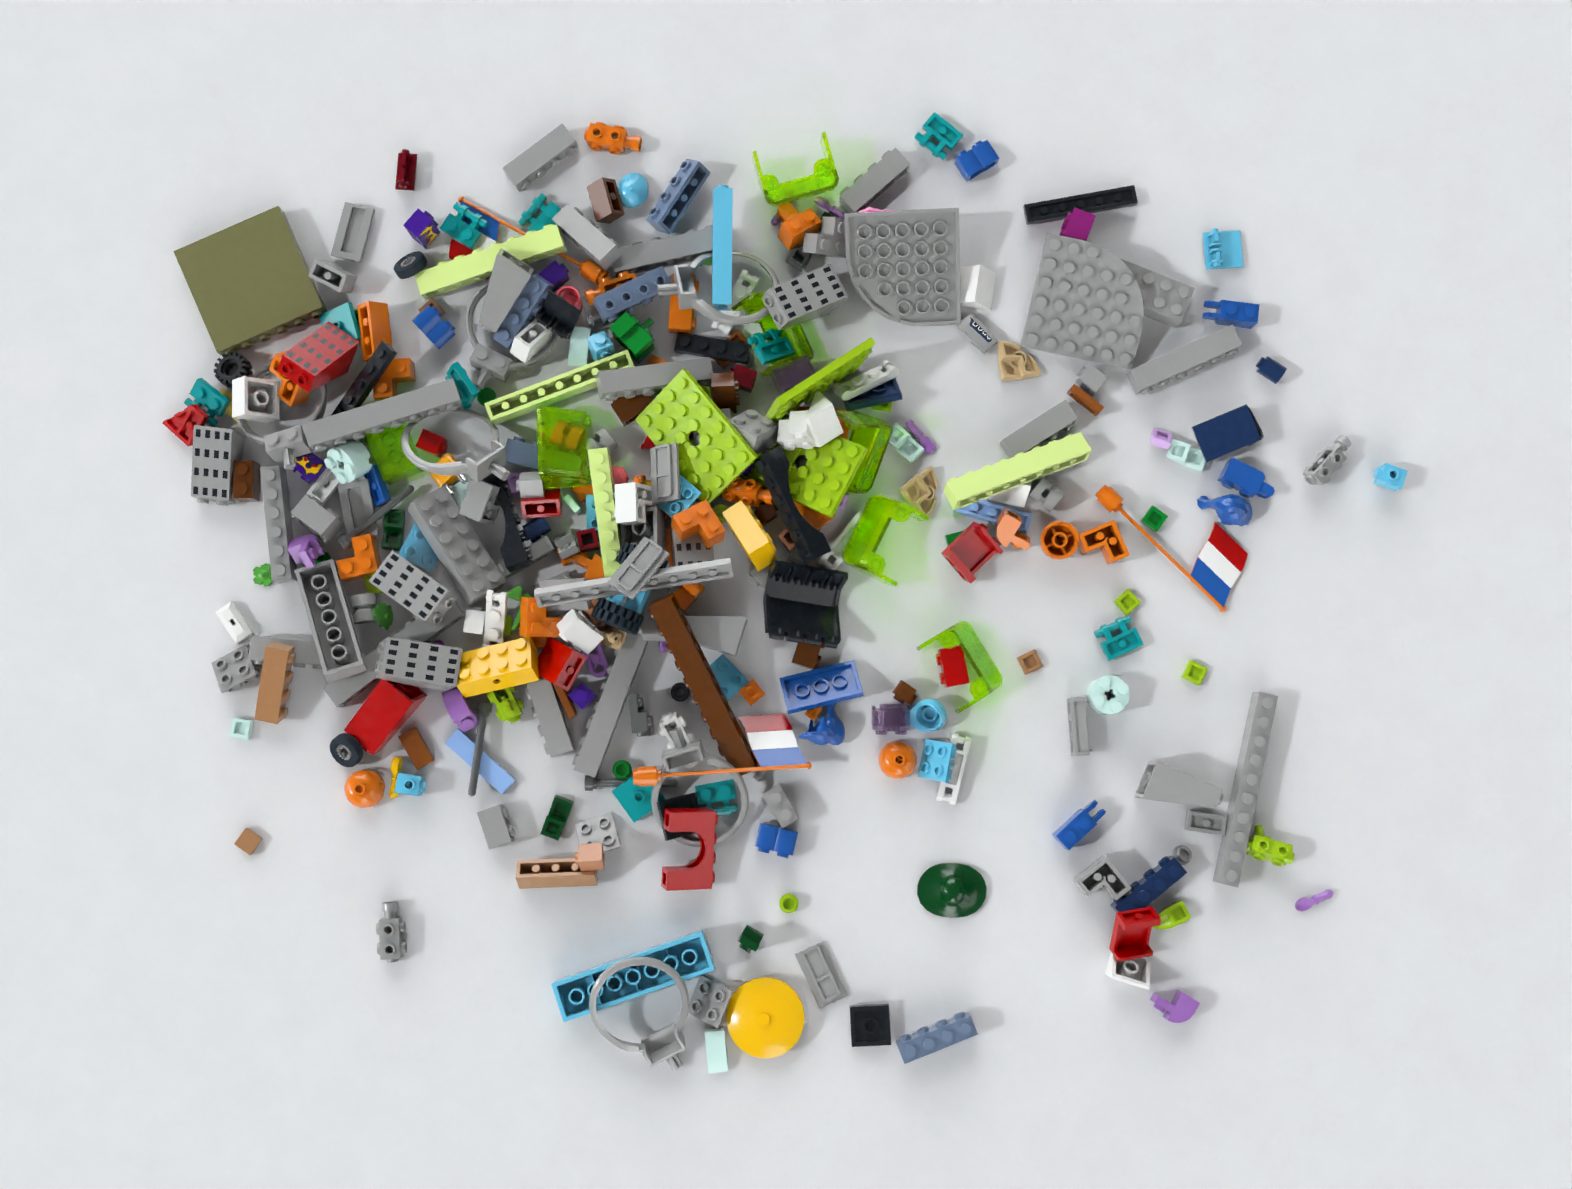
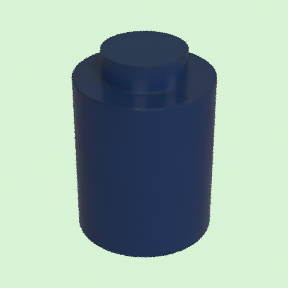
M1269 356L1266 358L1261 357L1256 364L1258 368L1256 372L1274 384L1278 383L1287 370L1286 367Z
M544 517L534 518L522 526L527 541L531 540V542L539 539L541 535L552 531Z

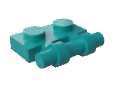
M934 112L922 126V129L927 133L923 136L920 132H917L914 138L919 141V145L928 148L933 156L939 157L944 161L948 154L943 149L946 147L952 151L962 139L963 134ZM933 137L940 143L936 146L930 141V138Z
M541 193L538 198L532 201L530 208L521 214L522 217L518 223L524 227L529 222L531 226L528 228V231L541 230L546 225H555L552 218L561 208L552 201L546 207L543 203L547 197ZM539 209L542 213L537 219L533 218L532 216Z
M456 202L453 209L458 211L457 216L449 213L440 229L472 250L482 236L481 232L477 230L478 227L486 228L488 221L484 220L482 215L470 211L468 206ZM465 217L472 220L470 225L463 221Z
M772 328L768 329L765 333L758 332L747 338L749 345H757L754 348V352L762 365L792 357L795 354V350L788 338L779 337L782 335L781 330Z
M455 362L447 371L445 379H454L461 403L465 409H469L479 392L476 385L468 377L466 370L461 367L459 362Z
M198 378L189 393L195 400L192 401L190 398H187L184 404L187 406L196 404L200 408L203 404L208 408L207 412L202 409L209 415L206 424L209 423L215 427L218 421L214 416H223L230 400L203 378Z
M1129 615L1124 618L1119 617L1115 619V622L1109 625L1104 624L1100 626V629L1094 631L1096 638L1104 636L1106 641L1100 643V646L1107 661L1144 645L1136 627L1128 630L1126 625L1132 622ZM1119 628L1121 634L1112 637L1110 632Z
M733 779L695 786L698 805L706 804V808L710 807L716 811L717 816L724 814L729 816L731 813L739 812L737 804L730 805L729 803L730 799L736 798ZM723 801L724 807H712V803Z

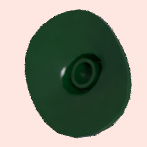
M942 863L934 865L922 874L917 884V896L920 904L930 913L941 917L959 918L971 915L983 905L986 899L987 888L983 877L978 871L964 864Z

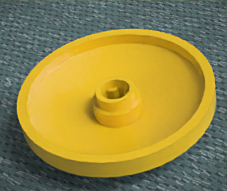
M758 977L744 983L731 997L726 1013L727 1027L731 1038L741 1050L755 1057L773 1058L786 1053L797 1043L804 1029L805 1010L800 996L789 984L773 977Z

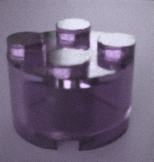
M880 704V708H876L875 705L871 706L872 730H875L876 734L886 735L887 731H895L897 735H905L907 730H910V705H906V708L901 707V704Z

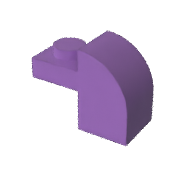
M313 534L303 535L290 540L287 548L296 565L303 562L307 569L315 566L317 557L325 555L323 548Z
M458 687L442 693L445 707L454 724L458 725L462 733L478 726L479 719L471 709L468 697L464 698Z
M1180 990L1177 991L1171 1003L1155 993L1150 998L1155 1003L1153 1007L1163 1012V1017L1173 1023H1182L1189 1020L1200 1004Z

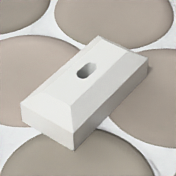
M326 468L307 491V494L311 497H316L324 505L338 488L337 484L341 483L337 480L331 469Z
M231 601L215 612L236 644H240L254 634V631L234 602Z

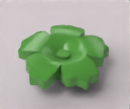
M265 563L261 565V568L255 567L253 569V575L256 576L253 579L254 583L263 584L265 587L270 586L273 582L270 579L272 578L270 565Z

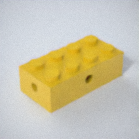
M525 637L462 652L457 687L464 698L538 681V649L531 637Z

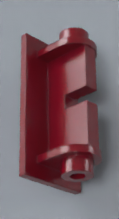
M403 149L401 153H398L395 189L414 191L417 154H410V151L407 149Z

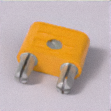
M447 453L437 464L457 461L451 453ZM429 472L439 487L446 486L452 497L455 495V492L450 486L458 478L462 484L468 482L464 474L439 475Z

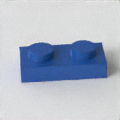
M379 464L372 465L371 470L364 474L365 479L369 480L371 496L375 507H381L391 500L390 492L387 489Z

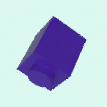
M556 260L538 274L555 286L552 292H555L570 280L567 274L569 270L563 263L559 265Z
M583 682L568 695L582 710H585L598 697Z

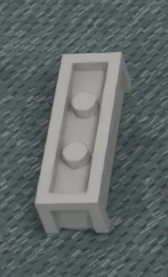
M541 535L542 538L527 546L530 548L533 556L530 559L532 565L556 551L547 535ZM501 558L499 559L500 562L497 563L500 572L506 579L525 569L510 573Z
M1085 697L1067 698L1071 756H1088L1090 751H1092V749H1089L1086 703H1089V701H1086Z

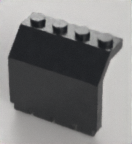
M774 560L768 571L763 596L765 633H769L770 639L784 640L785 636L786 641L802 643L804 639V644L820 646L822 642L823 647L836 649L841 641L838 603L841 589L848 580V572Z

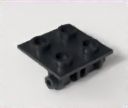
M549 290L541 311L537 312L534 318L537 320V323H541L544 326L547 325L546 329L551 327V332L556 333L560 338L570 339L582 311Z

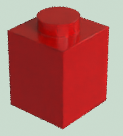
M423 429L415 446L424 452L441 458V455H444L448 449V441L442 436Z

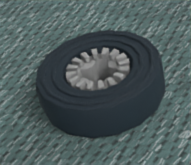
M420 251L412 252L402 257L394 265L393 269L400 279H406L424 269L427 265V259Z
M339 734L330 743L332 757L342 766L353 767L363 758L364 753L361 743L350 734Z

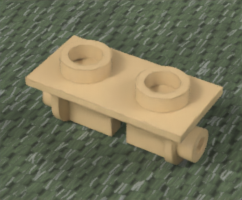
M604 626V628L598 627L604 637L600 644L620 651L621 646L625 642L627 632L609 626Z

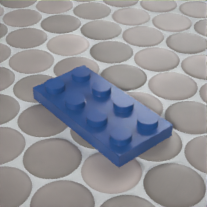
M854 660L779 678L788 714L864 696Z

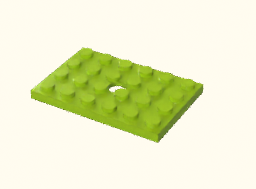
M872 337L777 397L765 417L778 423L787 412L790 414V411L799 409L798 406L803 402L807 404L812 401L815 392L819 391L822 394L833 383H839L844 380V376L848 373L852 375L858 371L860 366L864 364L863 361L873 352L872 348L876 343Z
M686 368L682 369L635 419L656 446L678 443L680 475L702 493L698 497L700 501L707 500L709 505L759 457ZM692 431H697L700 434V444L697 446L693 445L689 440V435Z
M785 414L782 420L789 419L790 416ZM837 436L821 447H813L812 449L795 448L794 450H786L782 447L789 461L788 483L793 501L833 518L868 449L840 436ZM777 442V444L769 448L768 451L777 448L781 445ZM800 455L806 456V465L796 468L794 465L795 459ZM756 463L748 477L743 474L740 477L744 480L753 479L755 482L761 483L763 488L768 489L765 486L760 471L756 467Z

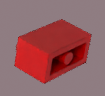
M546 489L544 497L521 498L523 519L561 516L562 514L560 489Z
M962 645L939 649L938 654H935L937 666H941L942 673H939L941 685L944 684L945 688L970 683Z

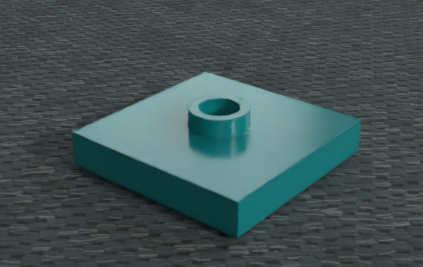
M346 302L323 313V315H319L321 325L331 322L354 339H361L351 302Z
M632 776L612 790V793L634 823L652 811L651 796L653 786L639 787L638 785H633ZM659 790L658 802L666 800Z

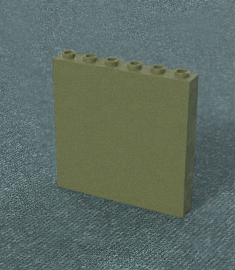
M279 206L173 251L214 347L221 356L224 353L228 356V352L234 353L241 349H249L259 341L265 342L275 334L286 333L289 328L302 326L307 320L317 319L319 315L328 312L314 279L308 277L310 272L286 215Z

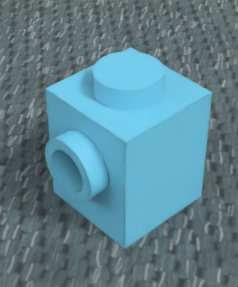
M605 331L595 333L587 338L589 353L594 361L614 355L613 343Z
M1385 463L1375 469L1373 484L1397 491L1402 489L1408 470Z
M398 773L394 792L422 796L427 787L425 776Z

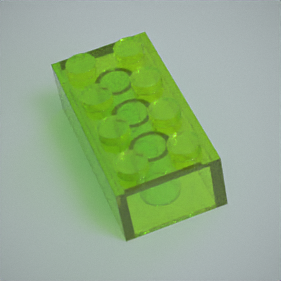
M405 422L397 428H385L383 432L378 434H365L383 481L388 485L424 471L410 462L402 449L401 438L407 426ZM409 435V446L413 453L419 457L411 435Z

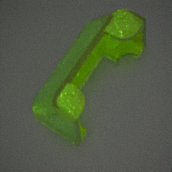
M538 406L536 408L538 470L544 489L591 485L586 433L588 427L591 426L590 415H587L585 411Z

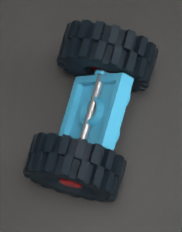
M624 542L616 562L622 565L636 545ZM665 560L659 569L666 568L668 561ZM651 590L639 592L634 600H631L624 594L610 596L606 600L599 598L591 616L616 629L637 635L644 619L640 614Z

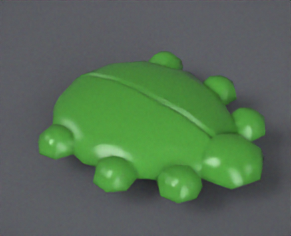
M383 602L381 605L377 604V608L373 610V615L376 616L374 621L379 622V627H385V630H389L393 622L391 605L386 606Z

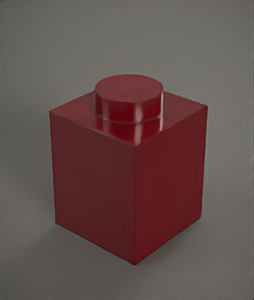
M735 364L734 369L731 368L729 372H734V380H738L739 389L751 393L757 378V371Z
M596 528L576 532L581 552L587 553L601 549Z

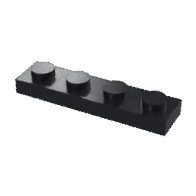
M678 332L674 347L676 353L710 357L711 359L747 365L752 346L746 343Z

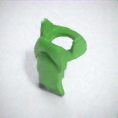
M519 585L510 591H504L508 593V598L521 602V597H532L529 592L522 595L523 588ZM520 608L512 626V631L520 627Z

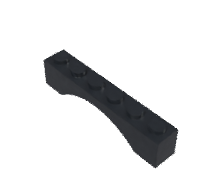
M779 446L759 455L755 460L756 467L764 479L765 486L769 489L773 502L777 506L782 521L786 525L790 538L795 543L798 554L804 564L832 551L824 534L805 520L793 501L788 483L789 461L782 447Z
M491 473L483 480L500 487L496 498L500 502L505 517V536L500 552L506 569L512 573L531 566L530 559L533 556L530 548L525 546L524 541H527L524 531H520L518 524H521L518 513H514L513 507H515L513 497L508 495L507 490H510L507 480H501Z

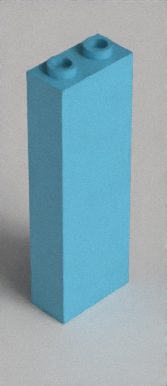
M718 185L717 188H713L712 307L718 311H731L733 188H729L727 185Z

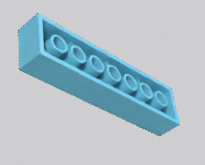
M703 929L555 980L551 985L563 1022L590 1013L589 999L594 983L609 966L623 959L650 957L661 960L673 967L683 980L715 970V964ZM636 965L621 969L610 976L602 985L598 993L596 1009L598 1011L673 985L675 981L664 971L652 966Z

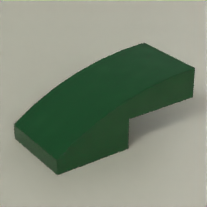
M391 509L384 515V532L381 548L382 550L400 551L404 537L405 510Z
M556 795L540 834L559 841L574 801Z

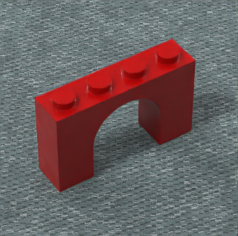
M710 807L665 809L664 828L668 832H694L700 839V851L694 861L684 866L662 867L661 886L666 891L712 889V883L715 881L713 863L716 862L714 844L717 842L715 825L718 823V816L716 811Z

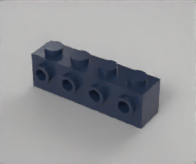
M1165 856L1154 869L1151 868L1146 871L1142 879L1133 882L1130 885L1131 889L1118 900L1113 899L1114 902L1110 906L1115 912L1145 908L1182 878L1187 871L1175 857Z

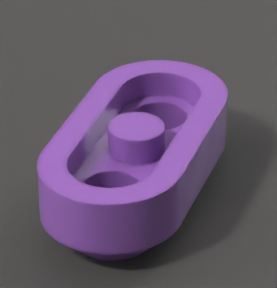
M599 643L594 654L591 652L587 654L583 651L584 656L587 657L586 662L590 673L597 678L607 675L609 667L602 645ZM599 664L603 666V669L600 672L596 670V667Z

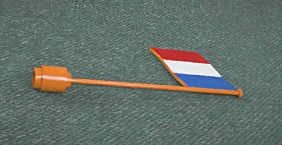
M460 196L458 198L459 203L468 206L469 210L473 213L482 215L483 219L488 221V225L486 228L478 227L477 230L481 232L482 236L472 250L452 238L449 259L454 260L456 256H466L472 254V251L476 249L484 250L489 248L491 244L497 243L500 223L523 236L525 232ZM467 217L463 220L468 225L472 223V220ZM564 253L557 254L580 267L579 271H581L580 275L595 284L601 283V279L608 277L609 272L590 259L580 263Z
M1105 484L1095 494L1098 498L1097 501L1109 512H1117L1119 510L1220 609V612L1226 611V606L1224 605L1233 584L1244 568L1248 553L1216 522H1214L1210 537L1198 554L1191 574H1189L1121 508L1123 506V503H1121L1123 498L1111 486L1108 487Z
M784 714L737 716L745 729L751 751L760 767L661 773V770H657L656 766L637 767V769H633V785H638L639 787L657 786V782L661 781V777L794 768L811 769L812 764L810 762L807 763L801 753L791 724Z

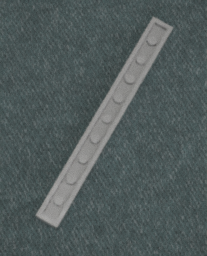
M724 558L658 569L641 591L734 577L731 559ZM611 577L534 589V596L539 608L622 595L623 593L608 584V580Z

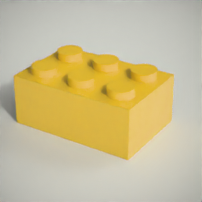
M739 501L722 512L731 532L758 572L772 564L774 560H778L775 555L777 549L768 533H765L762 524L755 518L749 505L745 507L743 502Z

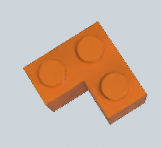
M285 351L274 354L269 370L283 381L277 396L290 407L306 403L310 392H307L277 371L282 355L287 352Z
M410 358L393 359L374 386L373 398L376 401L397 396V383L416 382L415 363Z
M707 500L672 516L671 527L680 541L698 533L706 548H709L724 540L726 530Z
M1114 520L1079 534L1078 547L1082 555L1100 548L1107 565L1130 555Z
M366 534L351 538L355 557L336 561L340 580L345 582L357 580L364 576L373 575L382 563L376 536Z
M521 597L520 635L525 637H560V631L556 625L563 617L546 616V607L539 608L535 597Z

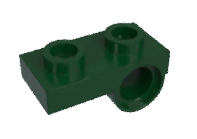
M746 925L738 939V942L741 943L739 947L749 953L751 950L756 952L764 934Z

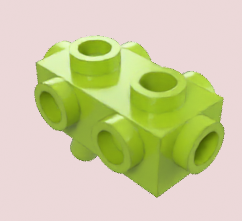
M514 686L505 688L504 696L499 695L500 690L486 693L490 702L495 703L497 707L495 712L500 721L503 720L506 723L510 722V724H513L521 719L520 715L524 714L522 709L525 707L520 698L516 699L513 693L516 691Z
M1262 825L1254 826L1256 835L1248 840L1246 855H1250L1256 860L1270 861L1276 866H1285L1287 863H1293L1295 853H1292L1293 845L1272 840L1270 836H1264Z

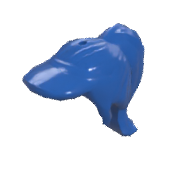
M1229 494L1213 500H1209L1207 496H1201L1197 499V505L1201 510L1207 508L1216 510L1217 516L1224 525L1244 526L1252 518L1250 503L1238 495Z
M837 703L826 705L828 715L826 717L822 716L815 727L813 726V721L810 720L809 730L804 734L798 735V738L811 741L816 745L828 743L831 745L841 744L845 738V728L835 711Z

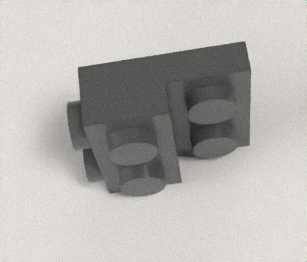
M628 694L632 733H637V737L651 736V728L654 727L653 716H649L648 712H641V709H644V700L640 697V694Z

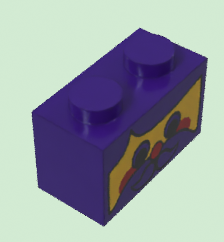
M417 209L403 226L410 236L426 249L441 232L437 228L438 223L433 220L434 217L426 210L423 213L420 209Z
M312 452L295 457L296 467L291 471L294 473L296 471L302 474L300 478L310 484L311 482L315 483L327 467L324 461Z

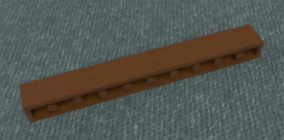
M671 592L653 600L649 604V614L652 619L656 620L658 632L662 637L664 636L667 642V650L675 658L676 668L678 671H682L684 683L687 688L691 689L693 693L692 699L696 706L699 705L702 711L701 717L705 723H708L710 735L713 740L716 739L719 745L718 751L720 755L724 756L726 761L733 765L734 768L757 767L758 762L751 751L750 745L674 593ZM739 772V773H740V775L742 776V775L747 774V773H749V772Z

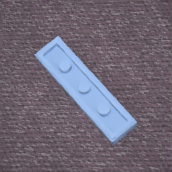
M980 500L953 510V512L996 524L1005 506ZM1005 507L1021 516L1022 523L1017 531L1027 533L1032 514Z
M458 728L445 744L472 767L475 742ZM482 750L479 774L498 792L504 794L516 779Z

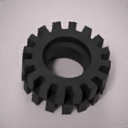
M228 352V356L224 353L222 355L223 359H217L219 364L215 363L214 365L217 368L214 369L215 377L228 388H232V380L243 376L249 377V375L253 374L251 363L237 352ZM238 365L237 372L232 376H228L229 370L233 366Z

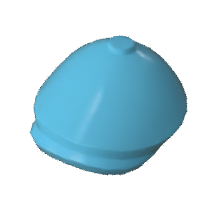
M630 173L617 183L623 206L635 208L646 200L648 196V182L643 175Z
M925 699L916 703L909 710V719L912 726L919 731H936L941 729L946 723L947 714L940 702L934 699Z

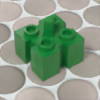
M625 312L609 328L619 344L626 350L628 349L629 354L640 363L655 349L653 344L655 340L648 330L654 324V321L648 318L640 325V321L633 314L630 316Z

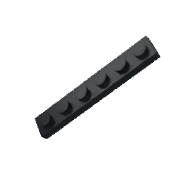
M1131 185L1024 204L1023 209L1026 224L1029 225L1066 218L1068 212L1072 213L1074 207L1089 213L1135 206L1138 204L1135 186Z
M381 341L331 415L361 407L397 355V352L387 342Z

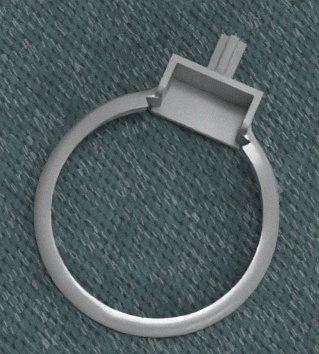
M732 251V255L747 257L760 263V266L771 277L773 286L780 284L773 269L763 260L745 252ZM712 252L697 257L691 264L674 265V284L657 285L659 296L677 295L680 310L696 309L705 317L723 324H749L761 320L770 313L765 306L760 311L751 315L730 316L714 309L703 299L698 300L691 274L695 273L703 262L712 258Z
M489 282L483 285L472 297L465 319L467 334L474 348L469 358L472 367L480 370L474 381V384L479 389H484L490 376L505 383L512 370L529 367L537 363L552 349L559 336L553 332L545 348L526 363L521 360L514 363L512 359L480 344L473 330V315L478 302L487 293Z
M271 364L263 367L251 377L262 379L272 373L269 370ZM326 384L320 386L322 391L321 404L310 422L322 419L327 403ZM237 419L244 433L256 443L265 446L266 453L276 463L283 461L285 470H294V467H296L295 457L312 453L301 425L262 437L250 429L246 420Z
M465 408L452 410L454 412L474 415L482 419L490 427L492 432V452L478 462L469 457L465 459L463 464L461 461L439 464L426 462L413 453L408 442L411 430L421 420L409 422L404 429L401 438L404 454L410 462L424 471L439 475L466 474L477 483L491 473L504 481L510 475V472L502 467L506 464V447L499 442L498 428L487 417L476 411ZM446 409V410L440 411V413L449 412V411Z
M681 727L670 730L675 747L663 751L662 760L665 767L661 773H668L670 769L699 760H708L707 764L721 769H735L726 760L706 753L701 739L686 744ZM739 772L729 773L736 781L741 793L742 801L739 817L727 832L717 837V842L714 845L720 844L733 836L745 820L749 798L746 784ZM661 777V781L657 782V786H653L651 796L653 814L661 829L662 825L656 802H658L661 785L667 777ZM682 837L674 839L684 845L700 847V841L684 839Z
M631 957L609 966L594 983L589 999L590 1015L598 1031L609 1042L620 1049L643 1053L650 1067L666 1060L672 1070L679 1069L682 1062L677 1053L686 1049L685 1037L681 1030L686 1022L689 1011L688 990L680 974L667 963L650 957ZM646 965L664 971L675 981L682 998L681 1013L677 1022L647 1036L639 1044L622 1041L612 1036L602 1026L596 1009L598 993L605 981L617 971L630 966Z

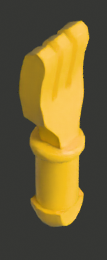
M396 756L393 757L391 762L393 777H391L389 796L392 799L398 796V793L394 791L398 773H401L403 758Z

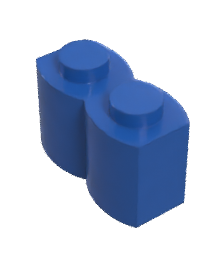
M980 140L972 146L973 149L969 151L963 150L956 156L954 164L966 182L998 163L999 157L988 140L983 142Z
M428 305L412 322L440 349L456 335L453 332L455 327L448 320L444 322L440 318L442 313L435 306L431 308Z
M760 823L755 846L758 847L760 852L769 853L772 850L777 852V856L788 858L789 855L793 856L798 832Z

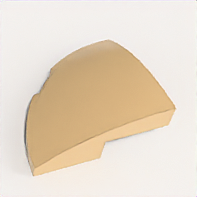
M1006 341L998 342V366L1001 381L1034 378L1040 376L1041 372L1031 355L1026 356L1024 352L1020 351V346Z
M932 466L914 476L898 489L906 502L924 520L932 513L937 502L934 496L935 490L938 489V481Z

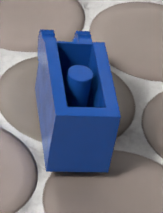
M1221 300L1220 302L1205 301L1204 307L1216 309V313L1205 312L1202 318L1214 320L1217 325L1230 326L1233 324L1234 327L1251 329L1258 323L1260 304Z
M1233 457L1227 460L1217 480L1225 488H1233L1246 498H1252L1256 495L1267 499L1273 496L1275 492L1274 487L1264 482L1265 475L1263 472Z
M1096 800L1090 802L1084 809H1079L1052 834L1064 849L1070 850L1097 825L1096 822L1105 815L1106 811L1104 809L1099 810L1093 817L1088 814L1098 804Z

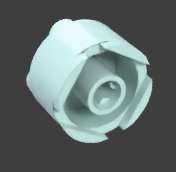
M349 439L346 440L345 444L332 447L328 450L327 458L324 460L326 467L331 469L341 484L356 480L368 473L372 467V463L369 464L368 458H370V454L367 448L358 440L352 441Z
M1112 675L1102 676L1089 684L1086 698L1089 701L1090 707L1095 712L1103 715L1116 714L1121 712L1128 704L1129 687L1119 677ZM1109 692L1111 698L1107 699V696L1104 695V693Z

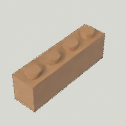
M273 641L265 646L254 720L278 724L286 718L288 712L286 701L289 700L291 693L288 687L293 678L291 668L296 660L295 646Z
M575 858L517 860L516 881L519 889L597 886L598 870L581 871L579 864L575 863Z

